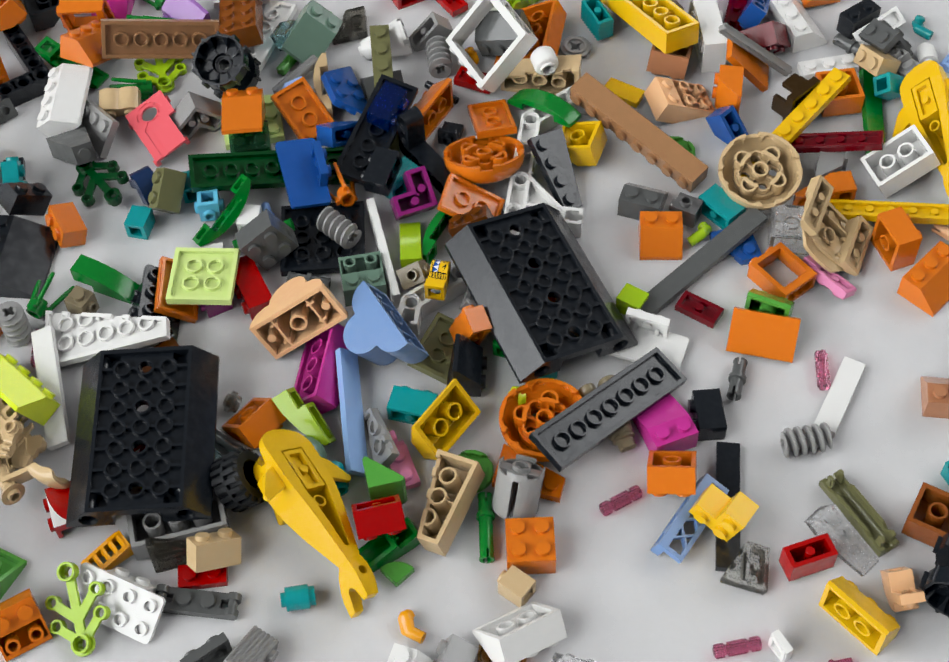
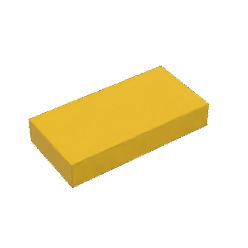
M612 77L605 84L606 88L634 108H637L645 96L644 90Z

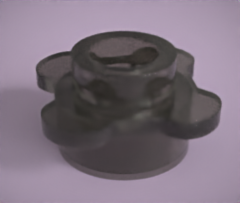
M232 391L231 394L228 393L223 401L225 412L235 413L242 402V397L238 395V392Z

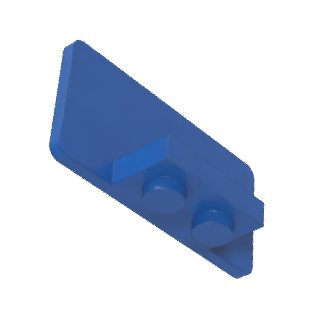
M314 138L276 142L275 149L290 207L292 209H301L331 204L328 178L332 176L330 164H326L327 152L325 148L322 149L321 142L315 141Z

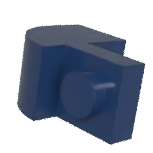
M149 166L129 174L131 187L137 190L145 205H149L148 196L153 187L152 175L154 172Z

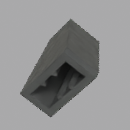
M85 126L46 138L53 158L77 166L97 160Z

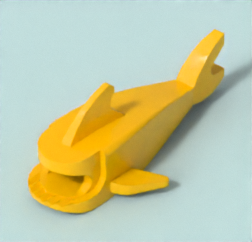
M928 60L914 67L905 76L900 85V95L904 107L898 113L892 137L913 124L917 127L941 164L937 166V169L943 176V184L949 197V78L940 64L934 60Z
M285 429L267 431L259 441L261 456L253 467V473L258 482L257 486L263 494V499L269 502L273 508L279 525L287 524L302 539L339 568V583L344 605L351 618L357 617L363 611L362 598L366 600L375 597L378 593V587L373 571L359 553L346 509L335 481L348 483L351 480V476L328 459L320 457L312 443L302 434Z

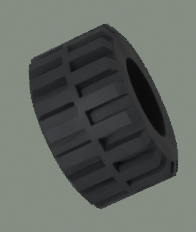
M246 447L238 448L216 459L211 466L212 472H210L211 484L219 501L228 510L231 509L233 512L239 513L265 501L253 473V467L259 455Z

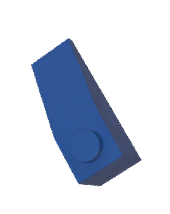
M748 0L738 18L739 25L743 29L759 25L767 14L770 0Z

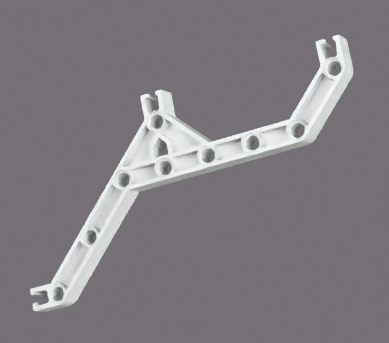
M570 87L556 94V96L568 102L581 114L588 115L584 108L572 102ZM531 108L521 116L517 140L524 145L525 158L521 168L510 177L504 214L546 203L559 210L573 235L581 238L584 208L561 206L533 178L536 160L527 141L559 124L554 122L553 115ZM515 148L514 158L518 156L517 148ZM510 230V232L514 235L520 234L515 230ZM455 265L451 266L445 301L425 298V282L402 296L398 312L405 321H410L409 326H411L412 332L416 337L419 336L422 318L466 292L467 287ZM431 289L433 293H441V290Z

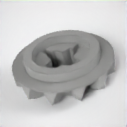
M570 36L562 41L560 46L561 53L564 55L582 54V57L586 58L587 54H590L591 44L584 37Z

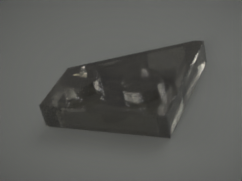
M364 6L345 11L342 19L343 23L332 42L333 45L369 36Z
M145 539L146 548L156 573L176 569L178 565H187L186 540Z
M747 541L721 577L720 583L760 595L767 593L770 548Z

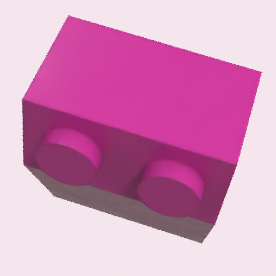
M671 394L633 420L648 450L685 451L697 446L699 431L689 413Z

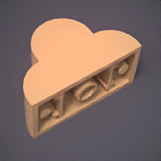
M298 276L290 279L275 291L269 305L262 309L252 320L249 330L277 360L348 318V312L320 279L307 281L304 277Z

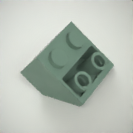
M380 251L338 258L346 307L352 306L353 294L363 281L387 295Z

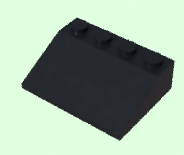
M0 215V297L31 299L37 281L41 280L37 297L39 296L47 280L58 245V241H55L50 227L15 215Z

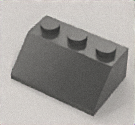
M516 9L515 12L533 32L523 9ZM498 10L489 11L475 29V43L482 56H502L518 37Z

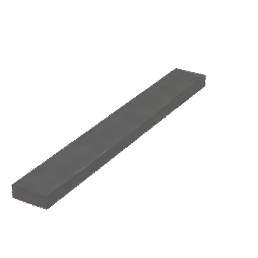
M749 208L647 292L649 293V298L641 307V310L657 315L766 224L768 216L756 208Z

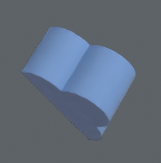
M363 281L356 288L352 298V308L355 314L348 320L344 328L343 339L348 350L379 366L389 365L397 358L408 364H416L426 359L429 354L388 296Z

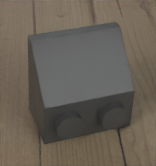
M626 183L618 200L617 215L639 220L640 211H663L669 192Z

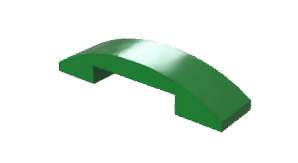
M48 36L35 47V51L52 67L56 68L62 63L82 65L61 58L60 44ZM96 66L93 67L89 88L98 89L109 78V74Z
M522 89L507 100L509 105L522 110L530 106L551 114L555 123L568 128L582 118L581 113L568 102L543 90Z
M241 174L230 190L236 195L212 227L204 223L192 239L197 245L201 247L214 241L236 221L249 195L251 180Z
M441 211L431 220L423 238V260L429 265L437 255L436 241L448 225L449 219L452 218V216Z

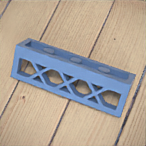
M708 473L702 476L696 482V495L685 498L650 550L657 556L665 552L680 564L706 526L701 523L699 525V522L695 520L693 515L691 518H688L691 514L689 510L709 485L714 484L726 495L729 490ZM685 522H693L694 534L685 535L683 526ZM681 539L683 550L678 554L669 545L673 540Z

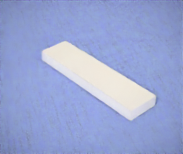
M844 356L814 422L818 426L823 422L827 423L832 437H835L866 364Z

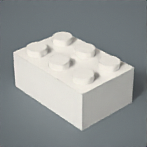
M914 124L885 142L883 150L871 151L860 158L885 198L890 197L941 165L934 151Z

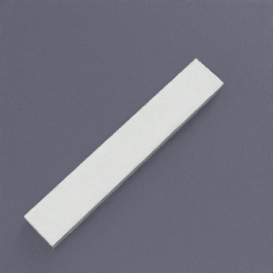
M374 197L368 198L366 200L367 213L377 249L381 254L390 298L395 308H397L401 300L398 283Z
M49 325L31 332L37 379L43 383L41 387L43 389L46 387L56 395L54 399L61 404L44 425L47 449L52 451L71 444L55 330Z

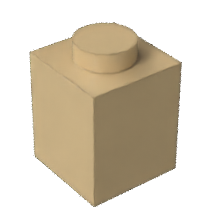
M513 564L507 571L503 570L497 579L498 593L517 607L525 605L536 592V580Z

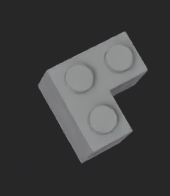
M188 91L174 109L176 112L170 116L183 136H187L190 140L200 127L215 132L221 126L222 106L218 101Z

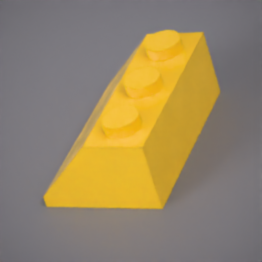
M453 378L411 427V443L424 459L437 460V449L448 452L481 413L480 409L456 378Z
M840 576L826 584L819 606L877 656L897 636L901 626L893 616L882 611L872 598L866 597L861 593L852 581Z

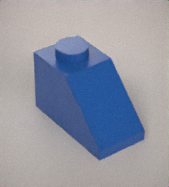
M734 105L720 107L706 117L714 135L726 144H729L740 135H749Z
M358 121L328 122L316 125L317 141L321 142V146L331 148L346 145Z

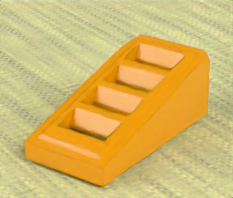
M118 530L81 562V565L86 562L91 564L95 562L98 567L104 570H111L134 553L129 542ZM112 550L114 555L110 557L108 552ZM102 556L106 559L104 564L99 559Z

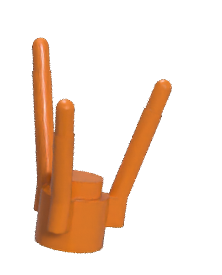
M334 162L333 166L341 187L337 191V197L330 192L331 199L335 201L337 206L340 204L344 207L352 206L358 200L355 184L352 181L350 182V187L346 185L337 163Z

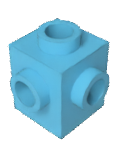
M218 189L197 192V201L194 202L195 213L200 215L201 222L218 219L222 211L225 210L224 199H220Z

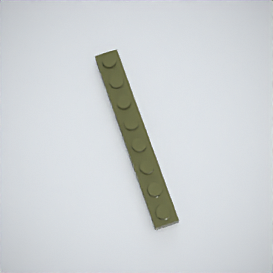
M389 25L369 26L374 88L381 74L393 78ZM397 134L390 149L400 153L399 137Z

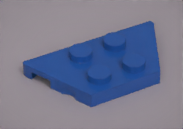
M347 66L324 72L321 80L332 105L344 109L353 115L357 112L362 114L367 104V99L352 68Z

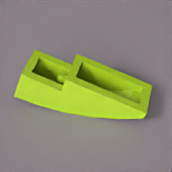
M420 222L400 223L401 268L422 260Z
M294 387L286 389L272 398L279 411L303 434L315 438L324 446L336 441L335 436L314 402L304 404Z

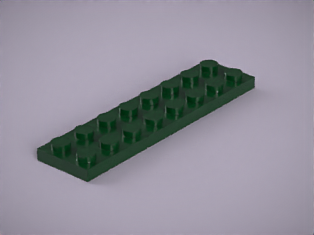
M344 147L325 148L327 152L326 164H330L332 176L328 178V185L341 184L338 176L333 174V163H337ZM276 150L188 155L192 193L213 189L230 191L241 174H244L251 180L250 189L285 187ZM343 178L346 184H350V182H353Z

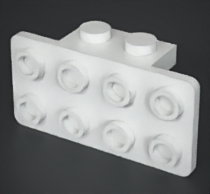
M628 307L624 320L638 341V344L609 355L635 362L657 347L679 370L689 344V338L669 332L671 319L665 318L662 315L644 312L641 309Z
M89 562L83 563L76 578L81 604L88 593V586L91 582L100 581L106 587L105 593L102 596H97L87 617L93 618V610L96 606H108L111 611L110 617L107 620H102L101 624L143 644L150 643L166 604L165 598L155 593L156 586L151 585V581L147 578L130 575V571L122 567L104 570ZM98 584L95 586L96 593L99 591ZM68 599L67 606L71 608L70 601ZM103 609L99 612L101 617L104 615Z

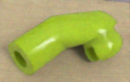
M701 222L697 227L698 231L686 238L692 247L712 232V227L707 222Z

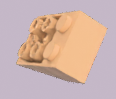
M655 76L644 92L655 120L659 122L673 124L707 117L715 111L705 88L701 84Z

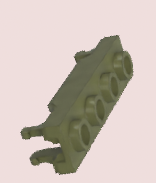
M842 469L819 482L820 488L878 557L899 545L900 542L895 537L896 532L887 528L885 521L859 490L846 480Z

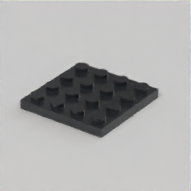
M355 201L349 207H344L341 204L337 206L336 203L301 209L281 206V220L292 219L296 229L294 232L299 247L281 260V277L287 276L289 271L301 274L312 273L313 275L340 273L339 257L365 254L364 201ZM327 206L333 207L340 215H344L346 219L355 223L358 226L357 230L362 231L359 241L353 248L344 249L335 240H332L317 229V218Z

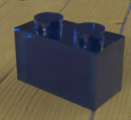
M385 80L367 110V122L389 131L392 125L395 126L397 124V116L400 111H404L408 105L407 90Z

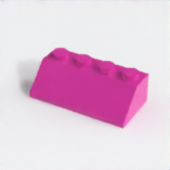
M339 323L305 343L294 385L304 404L314 402L320 414L337 408L340 402L335 350L340 347L347 350L348 348L343 339L345 327Z

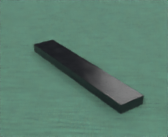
M716 442V480L729 490L727 495L730 498L740 491V443ZM740 532L727 542L715 536V571L740 573Z

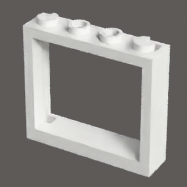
M477 0L445 41L450 46L449 50L458 56V62L467 68V74L477 81V87L482 91L485 89L494 93L537 42L538 38L506 0ZM495 6L518 37L485 76L462 45L492 7Z

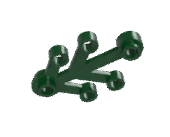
M91 161L79 166L76 165V170L79 174L76 183L72 186V190L76 196H82L81 201L84 206L90 207L95 204L93 195L96 186L102 190L104 198L109 205L115 207L121 204L123 197L119 189L110 188L105 182L117 180L119 184L123 185L129 181L126 171H119L120 167L117 161ZM107 169L109 173H97L95 170ZM88 175L90 180L87 188H85L83 184Z

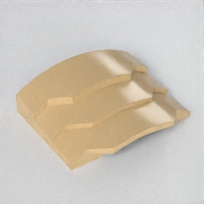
M820 174L811 178L805 193L806 202L800 221L803 247L828 272L844 271L857 276L874 228L861 215L847 220L829 202L834 187Z

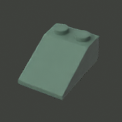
M311 0L301 10L281 49L301 64L311 55L319 58L329 47L343 21L315 0Z

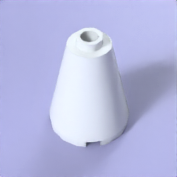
M401 17L388 23L391 56L413 54ZM369 35L360 41L361 45L358 46L361 57L365 56L366 59H372Z

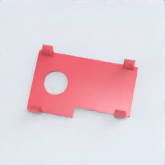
M161 90L125 116L129 122L128 126L137 133L154 158L153 162L157 167L162 165L161 160L184 143L186 145L190 144L188 137L183 136L170 118L176 111L170 104L171 100L169 97L165 96ZM149 108H156V116L150 121H144V112Z

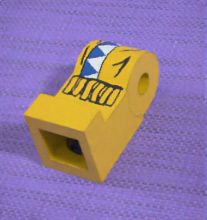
M432 260L428 279L426 278L424 284L425 298L445 301L451 262ZM431 289L441 290V293H433Z

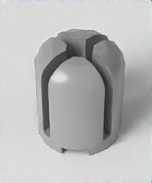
M516 454V459L504 460V456L499 459L492 508L500 518H509L513 507V518H531L536 516L545 475V466L542 468L536 464V458Z

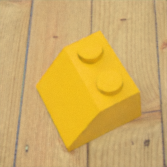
M602 121L576 122L570 128L562 126L571 162L577 166H597L608 140Z

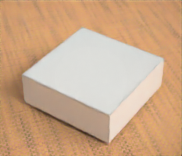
M779 629L771 633L768 646L781 662L789 661L794 649Z

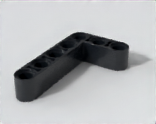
M18 24L13 28L3 30L8 46L26 73L0 84V101L10 98L14 107L45 94L44 88L49 78L48 67L35 51V48Z
M414 106L397 116L400 150L406 158L418 166L425 165L431 185L442 195L450 172L445 166L444 159L426 142L424 118L421 111Z

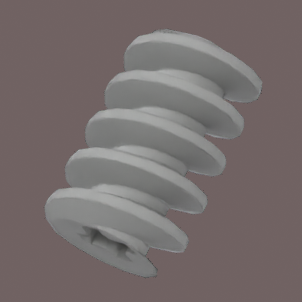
M440 35L430 38L425 45L429 73L434 78H445L452 71L450 46L445 41L447 38Z
M331 206L324 208L317 218V229L332 240H335L344 249L353 248L362 235V231L357 230L358 226L355 223L346 219L344 215H340Z
M14 301L1 303L0 327L7 342L12 347L25 346L32 340L31 332H33V329L23 307Z
M825 422L819 426L817 424H812L811 427L804 425L801 429L798 426L792 430L785 428L780 434V443L786 458L789 457L791 450L794 456H798L799 449H801L804 455H807L808 448L815 454L817 446H819L821 452H825L826 445L830 449L833 447L831 430Z

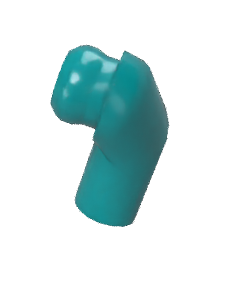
M916 15L915 19L912 20L915 34L930 40L934 32L924 27L925 17Z

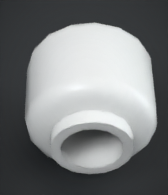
M539 46L530 56L535 72L540 75H551L558 67V58L554 49L550 46Z

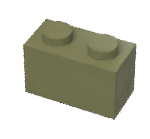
M165 167L156 168L152 175V191L148 196L149 208L169 214H179L187 173Z

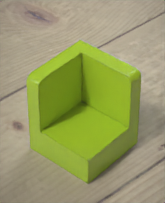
M626 283L616 297V306L620 313L626 315L628 307L641 309L649 298V293Z

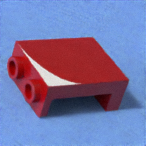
M70 487L65 489H44L46 498L43 499V504L46 512H50L51 518L47 519L51 532L55 531L59 539L63 538V530L69 529L66 527Z

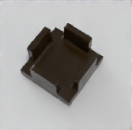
M794 73L782 83V86L790 91L791 94L787 96V100L779 94H775L771 109L781 115L784 120L820 83V80L814 76L807 80L803 76Z

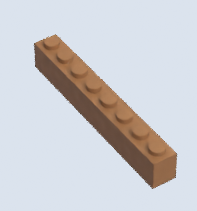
M587 72L570 87V98L575 105H580L589 116L602 121L603 127L613 131L620 140L627 142L635 152L641 153L646 157L650 164H655L660 168L665 176L674 179L682 189H686L691 193L707 177L708 166Z

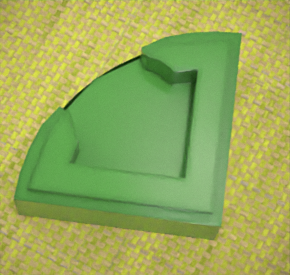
M391 562L380 568V572L396 587L415 572L411 565L404 562Z

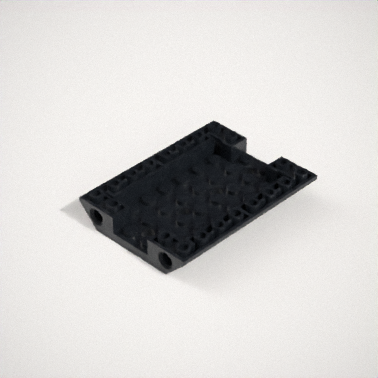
M541 203L468 224L445 243L444 246L476 305L484 306L492 325L491 332L519 384L560 371L565 360L595 351L600 358L638 344V341L560 211L552 206ZM510 230H515L520 234L514 235L510 232ZM529 263L537 264L539 267L532 268L529 266ZM552 296L554 298H557L559 301L552 302L548 299V297ZM568 332L578 333L579 337H572Z
M193 345L103 350L83 365L66 518L67 528L115 525L116 515L160 513L163 522L212 519L213 487L210 472H212L211 466L215 461L219 356ZM143 367H152L148 372H140ZM141 405L149 406L148 409L143 412L137 411V409ZM136 446H146L143 451L134 452V448H136ZM134 487H142L141 492L138 494L130 493Z

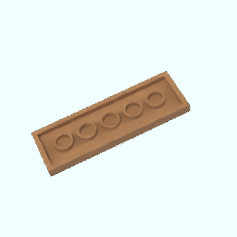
M101 19L102 59H193L191 53L195 52L197 46L201 43V38L205 39L219 31V20Z

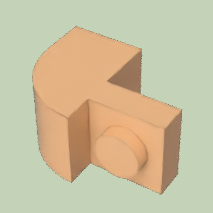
M903 566L880 570L884 592L889 606L894 612L918 609V603L926 601L924 591L915 588L911 568Z

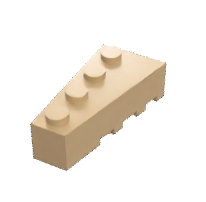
M582 54L557 56L559 61L558 67L553 74L547 76L536 73L530 58H524L503 81L501 90L518 92L522 89H538L556 95L572 86L581 78Z
M437 449L436 465L432 470V482L430 489L427 491L426 508L423 509L417 539L425 550L446 557L485 477V473L478 461Z

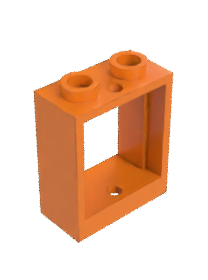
M59 0V5L56 6V14L60 17L63 27L68 32L69 30L79 28L81 25H87L91 21L115 19L107 0ZM96 13L97 16L75 17L74 14Z
M781 242L774 247H769L761 256L754 257L749 262L747 277L763 291L790 301L796 300L813 288L817 273ZM776 259H779L798 276L797 279L785 287L763 269Z

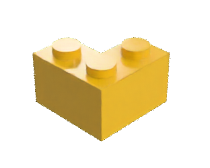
M711 484L702 492L689 512L694 516L695 520L713 530L715 536L727 542L745 528L759 506L741 491L730 498L714 484Z

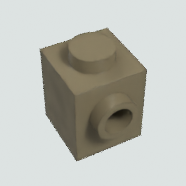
M420 260L396 270L403 291L423 284L426 278L428 279L430 265L425 260Z
M77 285L64 300L66 308L71 314H81L82 312L96 313L100 308L94 292Z

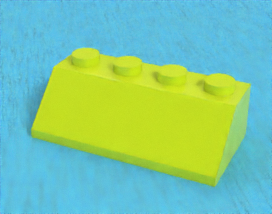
M0 353V397L14 411L44 426L61 405L54 399L56 395L46 387L43 389L41 387L43 383L36 377H30L29 374L31 372L22 365L18 366L17 359L8 353L6 356Z

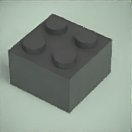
M265 209L235 233L239 250L267 271L299 247L294 230L268 209Z

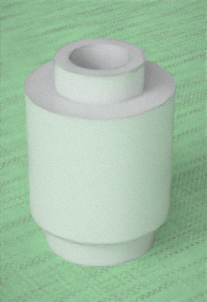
M923 42L917 47L916 56L919 63L928 60H934L939 63L934 45L929 42Z

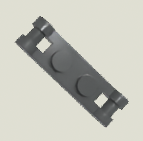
M158 584L155 591L156 594L164 597L165 600L166 597L173 598L171 603L166 602L162 613L223 620H237L239 613L237 606L241 604L242 595L237 592H213L170 587L166 584ZM223 603L228 604L227 608L222 609Z

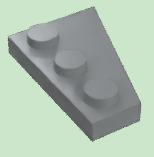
M86 100L82 125L85 126L99 158L107 159L120 123L93 101Z
M369 407L363 414L367 457L388 468L400 453L378 408Z

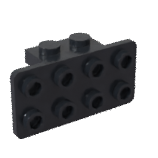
M148 264L143 271L142 283L131 294L130 302H133L129 309L128 315L131 317H141L142 315L167 317L170 320V337L173 336L177 342L180 319L154 312L159 267Z

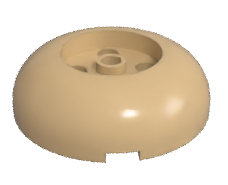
M758 132V134L740 135L725 147L719 159L718 176L723 190L734 202L748 209L769 210L783 205L792 198L801 183L803 168L798 152L787 140L772 133ZM775 170L776 176H771L769 171ZM745 174L749 177V179L747 177H741V175ZM759 185L765 186L766 189H760Z

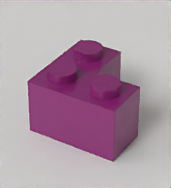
M425 165L405 171L402 177L407 193L394 196L389 201L396 221L435 209L438 205Z

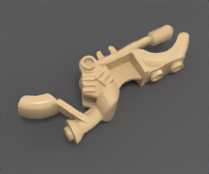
M0 397V489L3 504L12 505L17 503L25 494V487L22 483L33 478L50 488H69V480L57 477L51 468L43 467L33 462V459H36L39 453H43L46 450L47 443L41 435L32 436L30 432L33 430L34 424L30 423L27 427H24V423L28 418L23 416L18 420L19 414L17 412L13 413L11 411L12 408Z

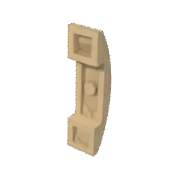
M325 52L319 56L316 62L313 82L316 95L334 119L332 102L328 94L323 95L321 76L324 72L328 71Z

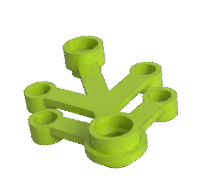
M136 59L134 61L135 69L142 71L137 74V79L152 80L156 90H161L162 93L171 92L175 88L174 81L178 76L185 75L187 68L184 63H179L184 59H168L165 63H163V59H155L156 65L148 63L144 59ZM175 63H178L171 74L167 76L166 73ZM143 70H147V71H150V72H152V73H155V74L159 75V78L150 76V75H148L147 72H145V71H143Z
M62 562L57 567L56 574L59 580L66 582L71 608L62 603L61 597L54 595L46 598L45 607L48 610L56 611L73 622L75 632L67 628V623L60 619L53 620L49 628L51 633L59 634L70 641L71 649L77 656L86 657L95 649L96 641L94 635L102 620H107L111 614L108 606H96L93 610V618L86 628L84 620L97 596H102L105 593L106 587L103 582H91L88 586V593L81 604L76 581L79 575V568L73 562ZM71 568V569H72V573H71V575L69 576L68 571H69V569ZM98 584L99 591L96 593L95 586ZM53 599H55V601H56V604H55L54 607H52V600H53ZM101 609L104 610V615L102 617L99 614ZM58 623H60L61 626L59 631H57L56 625ZM84 640H86V647H85V648H83V641H84Z

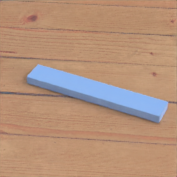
M340 347L335 350L345 469L348 474L365 477L362 459L364 456L367 457L358 355Z

